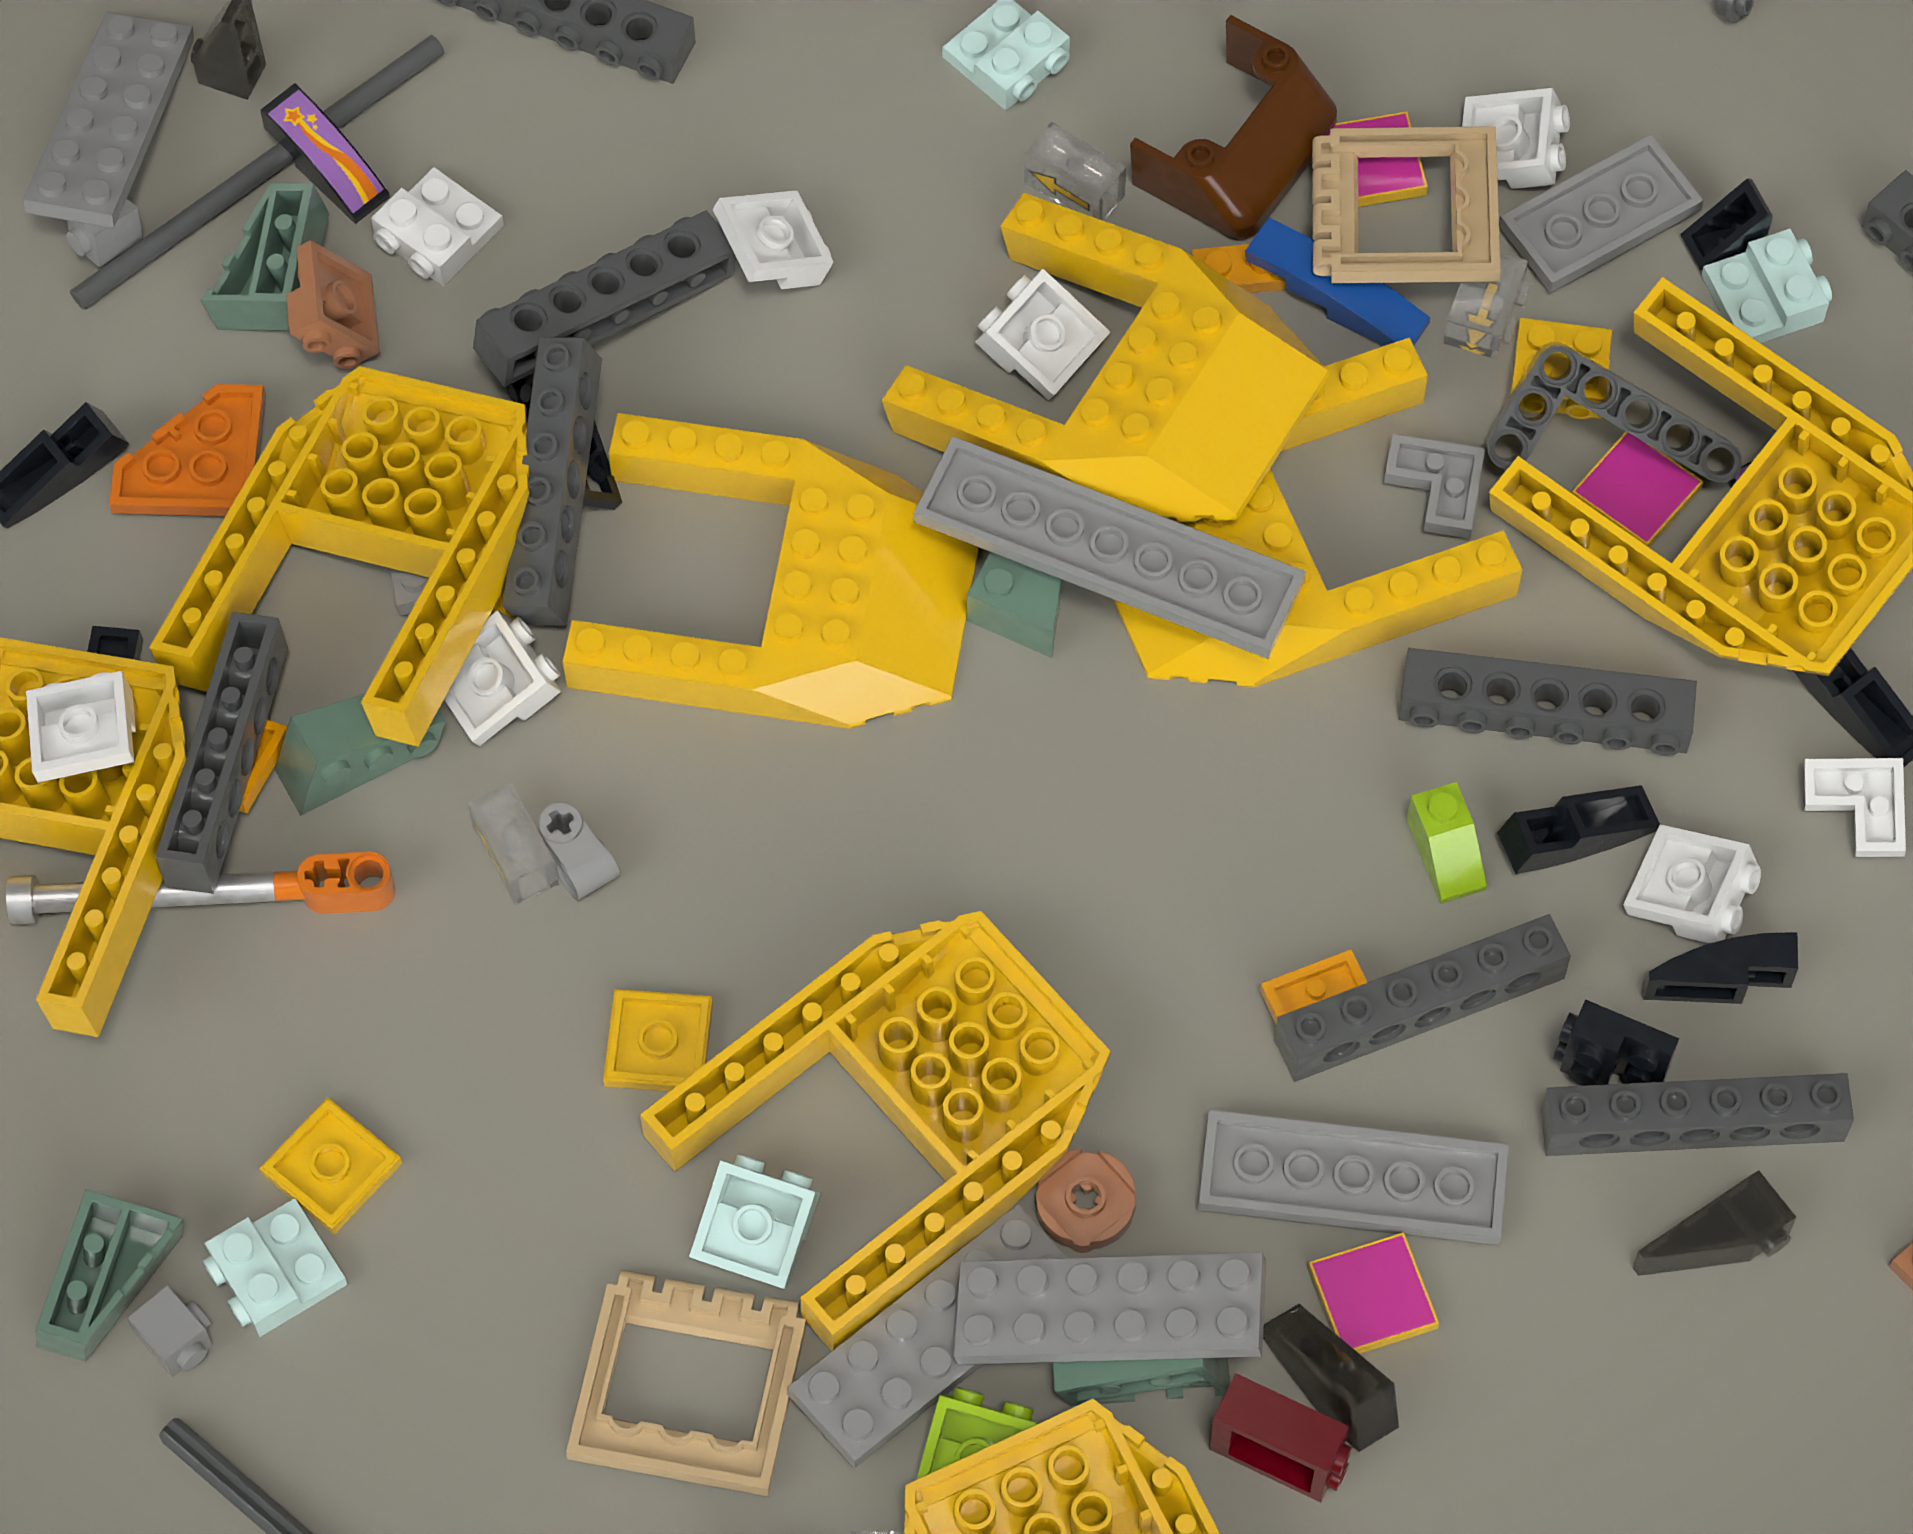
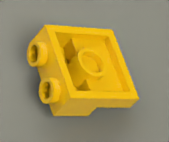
M1520 318L1510 395L1536 352L1549 342L1566 344L1609 370L1612 329ZM1561 352L1550 354L1544 362L1545 373L1551 377L1563 375L1569 366L1567 355ZM1602 376L1590 378L1584 388L1586 398L1593 401L1603 399L1607 391V378ZM1537 393L1525 395L1519 404V408L1530 413H1541L1545 406L1544 398ZM1567 396L1564 397L1555 412L1567 414L1575 419L1602 418Z

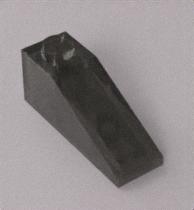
M228 0L210 24L204 37L196 40L191 52V63L194 64L198 84L248 100L266 66L252 1Z
M1758 1170L1640 1249L1637 1253L1633 1270L1638 1276L1749 1262L1763 1252L1767 1257H1770L1790 1242L1791 1237L1789 1234L1796 1216Z
M1301 1304L1295 1305L1264 1324L1263 1339L1317 1412L1349 1426L1346 1442L1360 1452L1399 1428L1395 1383Z

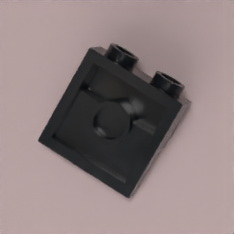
M1585 999L1579 1015L1571 1012L1568 1014L1558 1040L1560 1041L1553 1059L1562 1062L1560 1071L1568 1074V1077L1573 1082L1581 1086L1609 1085L1613 1074L1622 1077L1626 1084L1665 1082L1679 1038Z

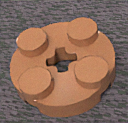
M1082 1149L1067 1151L1038 1182L1035 1197L1038 1219L1042 1227L1053 1239L1069 1246L1075 1252L1088 1253L1094 1248L1105 1247L1119 1239L1131 1224L1136 1210L1134 1180L1125 1165L1109 1153L1098 1151V1154L1092 1152L1082 1153ZM1080 1189L1085 1194L1095 1191L1098 1194L1094 1202L1096 1207L1092 1209L1078 1208L1075 1206L1077 1197L1074 1193Z

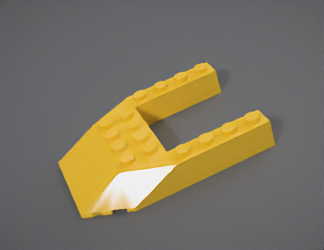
M1023 192L1000 226L1010 260L1040 271L1044 269L1048 274L1139 306L1142 309L1065 425L905 365L882 398L893 433L942 452L945 451L952 436L1165 518L1176 517L1177 522H1196L1202 518H1211L1215 521L1237 520L1329 377L1328 370L1269 305L1183 249Z
M1661 277L1633 312L1634 333L1776 430V433L1672 563L1519 456L1516 457L1489 491L1491 511L1642 618L1720 658L1829 676L1913 569V471L1902 453L1903 449L1893 433L1670 281Z
M1410 337L1326 365L1325 368L1329 372L1328 379L1282 451L1423 404L1428 374ZM1269 469L1237 520L1215 521L1211 518H1202L1196 522H1178L1306 571L1303 586L1269 659L1117 600H1112L1147 678L1171 680L1180 677L1189 682L1208 683V679L1235 681L1237 682L1236 686L1257 687L1516 597L1523 569L1504 530L1327 591L1273 473ZM1167 517L1168 519L1177 522L1176 517Z
M358 366L342 378L341 383L337 387L326 390L314 399V408L296 421L290 417L276 428L149 648L157 664L174 666L178 685L207 692L232 612L252 614L291 544L428 577L429 579L361 701L375 736L419 747L501 595L508 563L515 546L527 498L530 493L529 465L522 464L523 456L528 455L526 440L527 408L525 404Z
M617 413L608 453L611 475L614 476L615 481L789 506L761 647L572 620L562 661L567 688L846 729L865 725L867 719L893 713V716L911 712L919 705L932 706L952 700L967 618V593L973 584L979 547L915 523L914 511L924 493L922 490L896 474L805 439Z
M0 637V838L95 855L36 1001L53 1029L99 1037L163 879L155 856L187 759L176 670L174 666ZM122 671L133 693L136 732H132L134 762L37 782L32 773L26 691L42 688L50 683H66L89 678L97 673Z
M982 911L959 915L950 922L937 920L920 924L919 929L892 934L891 931L872 935L640 1114L643 1136L673 1171L676 1172L830 1052L946 1181L800 1297L802 1318L806 1319V1323L831 1351L845 1342L970 1241L1004 1216L1068 1151L1111 1055V1051Z
M1094 1399L905 1485L904 1534H1220L1186 1467L1170 1456L1168 1458L1145 1441V1437L1129 1425H1123L1113 1417L1112 1412Z

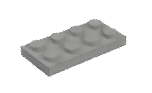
M1650 134L1501 215L1499 227L1551 293L1701 211L1704 200Z

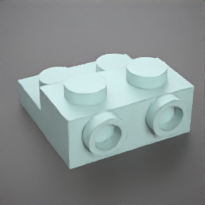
M998 0L942 47V57L1004 110H1008L1018 100L1024 101L1029 98L1035 91L1038 83L1050 73L1056 74L1063 69L1070 57V37L1038 10L1031 15L1014 0Z
M1791 229L1748 242L1746 252L1705 265L1701 275L1722 317L1759 343L1824 322L1829 302L1832 300V291L1828 280L1823 275L1816 277L1810 267L1813 258L1808 242L1804 238L1796 240Z
M737 1154L734 1163L720 1161L689 1257L787 1289L802 1242L807 1239L821 1192L810 1188L813 1181L812 1178L792 1171L784 1170L782 1178L763 1173L766 1163Z
M295 1198L254 1223L247 1217L204 1243L209 1257L202 1260L209 1275L217 1287L226 1282L234 1295L233 1298L227 1301L232 1312L242 1327L251 1323L259 1337L348 1285L345 1276Z

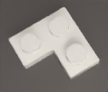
M1903 758L1804 759L1805 811H1854L1855 857H1905Z

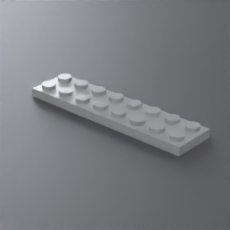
M952 436L914 511L915 523L1269 659L1306 576V571L954 436Z

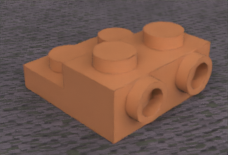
M311 240L296 247L298 259L297 275L300 281V288L286 294L288 308L287 323L290 335L302 341L304 350L312 353L324 352L333 357L334 365L341 369L355 368L361 362L380 353L371 273Z

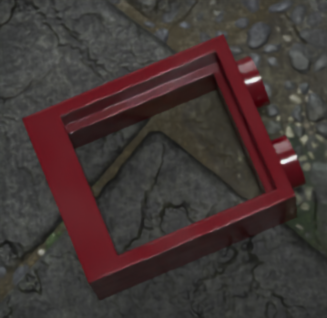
M1235 1373L1213 1417L1209 1450L1321 1503L1328 1488L1337 1491L1349 1466L1347 1461L1353 1447L1346 1444L1349 1426Z

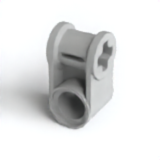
M554 803L542 811L539 817L540 847L557 871L565 888L575 900H581L620 875L619 868L605 844L595 836L574 806L567 803Z

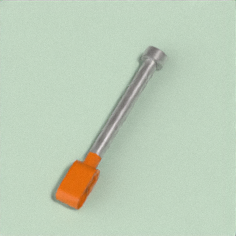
M367 851L315 854L306 858L300 864L297 871L219 875L214 894L167 888L162 879L151 908L304 900V903L311 911L319 914L371 912L382 910L392 902L395 896V884L388 861L379 853ZM35 875L8 876L6 905L10 924H35L38 922L39 913L72 912L84 882L37 884ZM370 876L382 878L377 885L372 887L360 885L365 878ZM344 879H347L349 887H345ZM324 881V887L319 888L320 882Z

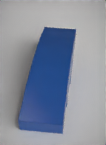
M1268 217L1245 250L1247 262L1286 279V290L1326 308L1328 320L1384 346L1409 337L1413 345L1416 344L1430 323V317L1385 283H1331V276L1315 275L1313 273V243L1315 241Z

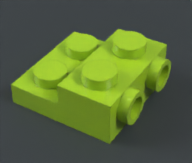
M955 1387L953 1396L945 1393L939 1395L917 1479L1043 1421L1032 1418L1034 1409L1031 1407L1004 1401L1001 1410L982 1404L984 1394Z

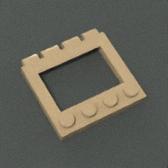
M1496 126L1330 129V136H1317L1312 140V167L1314 169L1312 173V202L1314 205L1312 209L1313 240L1315 241L1313 243V273L1315 275L1331 276V283L1500 281ZM1450 156L1452 252L1359 253L1358 158Z
M621 1270L617 1285L607 1283L566 1449L567 1460L769 1497L790 1403L787 1389L795 1380L806 1331V1319L798 1318L800 1302L765 1296L762 1309L758 1311L753 1310L756 1294L715 1287L712 1301L708 1302L704 1301L706 1285L666 1278L662 1293L655 1292L656 1276ZM626 1323L773 1350L753 1441L742 1439L740 1442L717 1438L709 1433L693 1430L684 1432L663 1428V1425L644 1421L635 1423L613 1419L611 1415H605Z

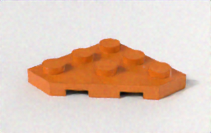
M244 384L214 385L202 395L203 400L184 415L179 412L151 434V441L134 454L128 452L117 460L113 466L109 499L112 514L226 516L259 459L266 395L264 386Z

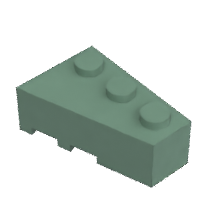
M269 183L242 229L245 235L234 254L228 253L222 263L224 271L213 290H206L201 299L217 329L290 330L287 323L288 308L286 294L300 288V281L297 275L298 259L296 247L310 240L322 246L329 212L314 183Z
M990 552L967 593V621L1052 658L1063 580Z
M366 693L291 716L275 771L301 816L415 758L423 757L432 752L438 746L446 722L440 710L437 711L419 747L375 736L361 704Z
M85 1189L35 1330L36 1347L86 1362L183 1237V1218Z
M1228 1357L1052 1362L1055 1392L1070 1406H1078L1091 1399L1096 1400L1100 1404L1135 1402V1394L1156 1390H1166L1167 1400L1183 1399V1389L1214 1387L1215 1396H1224L1230 1385Z

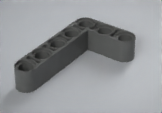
M1549 342L1536 352L1485 440L1486 451L1491 461L1498 467L1508 469L1517 456L1526 461L1562 400L1567 396L1711 481L1717 483L1728 482L1737 476L1742 466V456L1739 449L1728 439L1560 342ZM1554 352L1564 353L1569 359L1567 371L1559 377L1548 376L1544 371L1545 359ZM1595 376H1602L1607 378L1609 382L1608 394L1603 399L1597 401L1586 398L1584 388L1587 381ZM1537 393L1544 398L1545 406L1543 411L1536 417L1528 418L1523 416L1519 411L1521 399L1527 394ZM1635 400L1646 401L1650 407L1648 418L1640 424L1628 423L1625 418L1627 406ZM1675 424H1685L1690 429L1688 442L1680 448L1670 447L1666 442L1667 431ZM1505 434H1513L1520 439L1519 451L1510 458H1503L1495 453L1496 441ZM1723 447L1728 449L1730 452L1729 465L1721 471L1709 470L1706 463L1708 454L1715 448Z

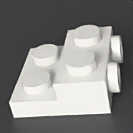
M1553 88L1465 97L1462 127L1496 126L1498 180L1506 179L1511 189L1555 185L1556 171H1564L1566 167L1565 149L1559 141L1560 133L1569 131L1570 116L1567 106L1561 105Z
M435 167L409 192L401 187L371 217L374 240L384 251L389 254L396 252L408 261L410 267L420 277L425 279L431 277L443 287L504 226L501 214Z
M797 190L719 198L713 208V212L748 282L776 279L781 289L817 286L822 283L834 263L829 248L824 244L813 222L812 215L805 207Z
M1042 269L1031 280L1024 274L1006 293V296L1012 302L1003 312L995 306L977 326L984 333L975 343L1007 373L1015 369L1047 400H1050L1109 335L1110 331L1051 275Z
M498 610L488 617L444 699L471 741L479 746L516 717L524 721L562 692L554 681L560 676V672L555 664L544 653L537 656L530 646V643L536 637L529 626L520 617L513 620Z
M122 671L97 673L89 678L66 683H50L42 688L26 691L32 773L37 782L134 762L132 732H136L133 693Z
M1660 824L1623 906L1630 916L1672 925L1677 936L1714 943L1725 940L1727 933L1735 935L1739 931L1743 919V910L1740 904L1745 893L1753 894L1756 892L1760 883L1761 869L1749 844Z

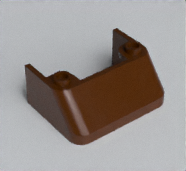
M1230 15L1226 20L1227 63L1272 86L1225 148L1207 139H1196L1186 143L1173 158L1149 144L1134 138L1130 143L1132 185L1229 237L1243 239L1253 236L1260 230L1312 161V140L1317 136H1328L1330 134V129H1333L1337 123V108L1293 47Z

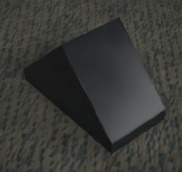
M1747 178L1680 235L1700 271H1703L1705 265L1746 252L1748 242L1768 236L1773 215L1753 180Z

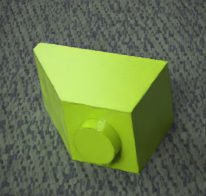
M1453 782L1411 795L1406 820L1440 904L1485 891L1487 883L1475 825L1458 783Z

